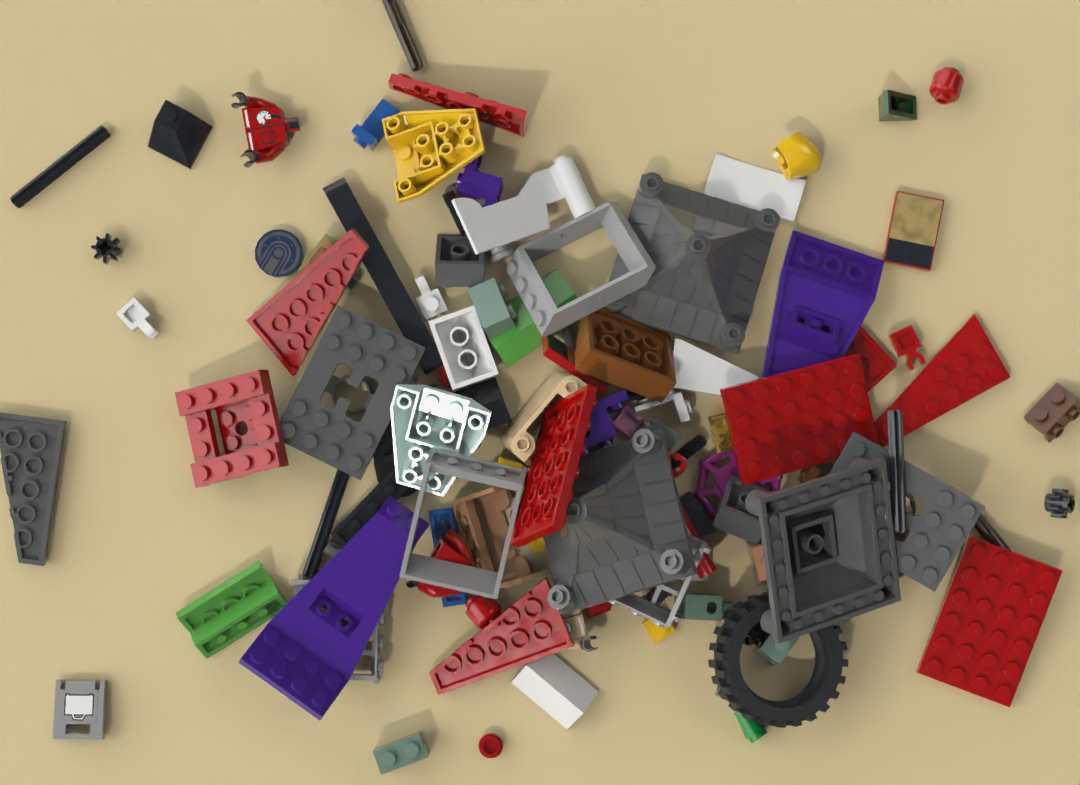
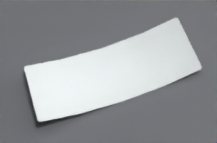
M715 154L704 194L758 211L770 208L775 210L780 218L794 221L806 180L799 178L786 180L784 174Z

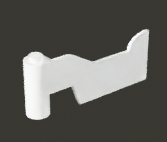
M560 156L553 160L554 165L550 168L533 173L516 197L483 208L477 201L470 198L453 199L452 204L475 254L477 255L550 229L546 206L548 204L565 199L574 219L595 209L596 207L573 157Z

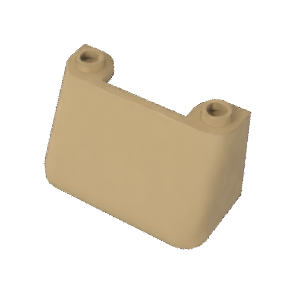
M556 371L551 374L503 431L501 441L504 447L530 467L532 456L536 449V441L533 435L541 426L545 408L587 384L565 371Z

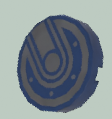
M282 229L271 230L265 233L258 240L255 248V260L259 268L267 275L276 278L286 277L295 273L301 266L304 257L303 247L299 239L291 232Z

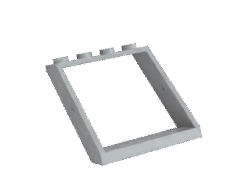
M607 202L518 247L508 263L506 271L541 336H548L646 286L656 266L617 202ZM603 227L630 272L557 308L532 262Z
M430 448L399 577L497 599L527 470ZM430 472L517 491L498 572L412 553Z

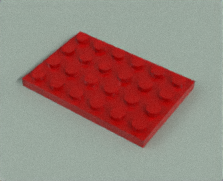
M859 353L849 354L720 389L740 481L743 485L808 468L811 465L815 466L837 460L854 431L879 445Z
M588 384L545 408L536 441V449L532 456L509 545L517 548L561 530L565 526L568 518L566 514L567 506L574 494L572 490L573 483L579 474V459L585 450V435L591 426V420H589L591 411L597 403V397H595L597 387Z
M968 535L916 672L1010 707L1063 570Z

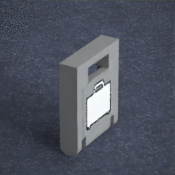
M56 680L53 739L105 740L107 680L100 681L99 690H97V680H66L65 689H63V680ZM70 724H90V734H69Z

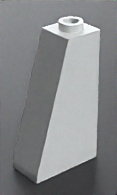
M675 338L672 353L676 384L672 389L721 397L720 389L758 379V376L681 339Z

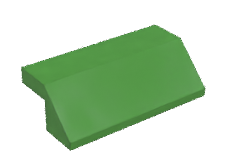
M557 269L542 278L557 308L578 298ZM519 294L507 302V305L511 303L517 317L513 318L516 327L490 339L484 331L486 338L508 368L542 345V336ZM569 324V325H567L566 327H564V328H562V329H560V330H558V331L552 333L551 335H553V336L557 335L558 333H560L561 331H563L565 328H567V327L570 326L571 324Z
M257 561L177 611L176 616L190 632L194 645L208 659L273 618L287 604V601L271 575L260 561Z

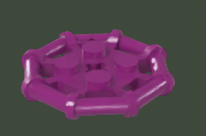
M727 441L723 448H719L705 459L699 461V473L696 490L693 495L703 506L712 522L716 508L707 496L715 494L720 501L729 476L732 475L740 479L731 441ZM728 455L730 462L725 466L717 469L713 465ZM709 471L715 474L713 489H706ZM783 475L752 484L763 488L764 483L771 482L770 491H779Z

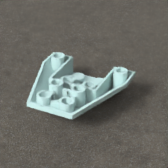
M397 384L390 407L396 483L420 490L430 448L471 457L486 435L492 412L472 398L427 385ZM430 472L426 492L444 496L456 477Z

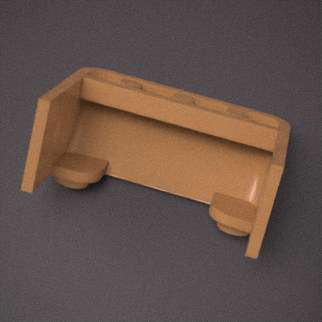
M494 486L458 498L453 502V513L460 537L465 540L472 552V560L476 568L493 572L499 571L508 532V525L503 510L509 509L512 504V494L509 489ZM510 545L500 589L550 574V568L534 572L532 562L526 556L517 557L514 546Z

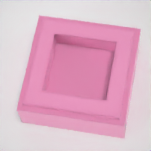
M625 405L612 424L614 428L631 439L644 421V418Z

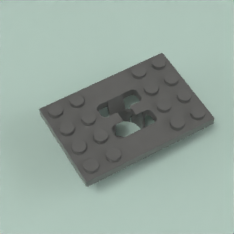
M338 305L280 420L284 443L362 480L391 421L390 407L396 385L410 383L426 348ZM339 364H345L352 368V374L344 375L341 378L333 375ZM365 377H371L378 381L379 385L374 394H372L368 382L364 380ZM348 378L347 383L356 388L363 381L368 391V397L364 400V405L353 410H348L351 401L341 396L338 400L336 396L339 385ZM325 391L332 394V399L336 405L333 409H329L321 404V398ZM363 410L366 411L359 422L347 417V413L356 414Z
M854 431L829 474L849 469L851 462L857 457L869 460L882 458L886 460L888 482H890L889 451ZM904 460L906 497L910 500L913 513L909 514L906 512L907 527L910 529L907 538L901 541L894 537L897 567L901 573L935 592L984 510L985 505ZM914 497L920 499L925 504L924 509L919 515H915L917 507Z

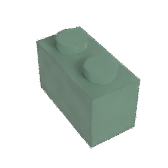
M493 277L468 289L483 329L489 339L516 327L513 318L517 316L511 303L507 305L505 301L508 294L503 284L498 285Z
M421 731L376 747L373 750L381 775L429 756Z

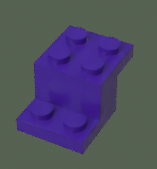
M482 154L463 167L465 168L464 173L458 174L455 187H457L456 191L459 192L460 198L473 199L483 208L500 201L504 184L503 178L479 171L483 158Z
M625 390L597 401L594 409L591 411L589 419L591 420V426L587 432L589 437L584 439L585 450L582 456L591 453V447L599 445L601 449L614 443L613 438H616L617 433L607 410L610 409L612 413L624 408V402H627L629 399Z

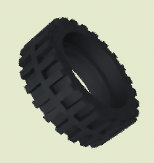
M769 592L748 596L747 601L737 602L733 605L735 610L732 613L726 612L722 616V619L725 621L722 627L716 626L713 632L718 635L716 643L710 642L709 650L714 651V659L708 661L709 667L715 670V676L711 677L713 684L719 685L721 689L718 692L721 699L727 700L730 703L728 707L733 711L741 713L742 717L768 726L786 728L787 725L797 727L802 725L801 721L811 722L817 719L815 713L818 711L826 712L830 708L827 702L830 698H838L840 693L836 691L839 683L844 684L846 677L842 676L841 673L843 667H848V659H843L842 651L848 649L846 642L839 640L838 635L843 633L840 626L830 625L809 633L815 650V665L807 686L794 698L784 701L766 700L755 694L745 683L740 668V653L748 632L754 625L760 622L763 613L771 609Z

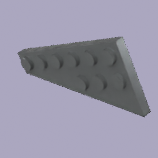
M0 412V459L6 493L9 497V510L13 520L18 562L45 566L67 421Z

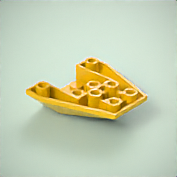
M475 108L404 111L382 119L385 139L391 145L394 152L398 179L393 182L396 199L399 204L424 195L485 153L478 113Z

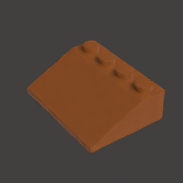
M603 308L581 318L574 353L575 369L584 375H590L605 383H611L626 391H632L647 399H653L662 403L676 384L670 335Z

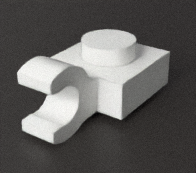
M424 276L415 279L422 294L416 300L426 321L448 311L438 288L431 291Z
M134 297L116 313L133 332L140 328L152 340L159 334L147 321L152 315Z

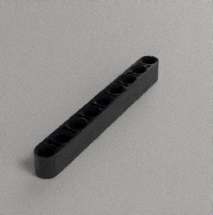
M342 177L324 187L323 190L345 231L348 232L354 228L368 244L369 249L362 262L405 338L426 348L419 363L422 371L427 375L443 366V362L437 345L345 178Z

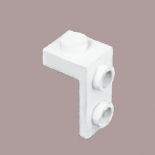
M674 390L669 392L662 403L646 398L638 401V406L634 408V411L637 413L672 401L679 424L689 421V415L693 414L689 401H684L682 393L675 394Z

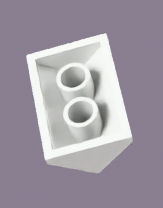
M474 305L428 321L452 390L480 383L499 374Z
M555 654L527 663L511 682L566 729L585 712L599 692Z

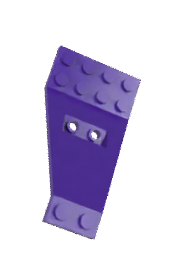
M793 230L780 271L761 378L844 356L875 301L885 261Z
M390 496L380 510L269 621L238 663L320 721L348 683L400 578L414 512ZM421 517L419 519L412 552L418 540L421 538V536L424 534V532L430 525ZM320 607H324L327 612L321 611ZM340 622H345L347 626H342Z

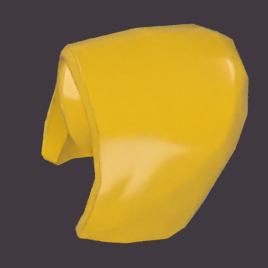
M797 132L777 144L778 148L771 152L786 180L808 176L818 172L821 167L820 152L810 139L801 132Z

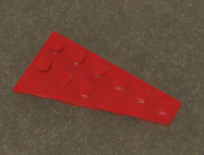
M975 314L967 320L963 327L956 332L952 339L874 422L878 441L882 447L889 445L887 416L889 410L902 411L904 437L1010 378L1009 373Z

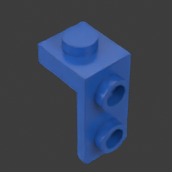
M382 99L362 126L356 124L351 132L355 137L353 141L363 149L368 147L373 151L385 136L382 119L401 112Z

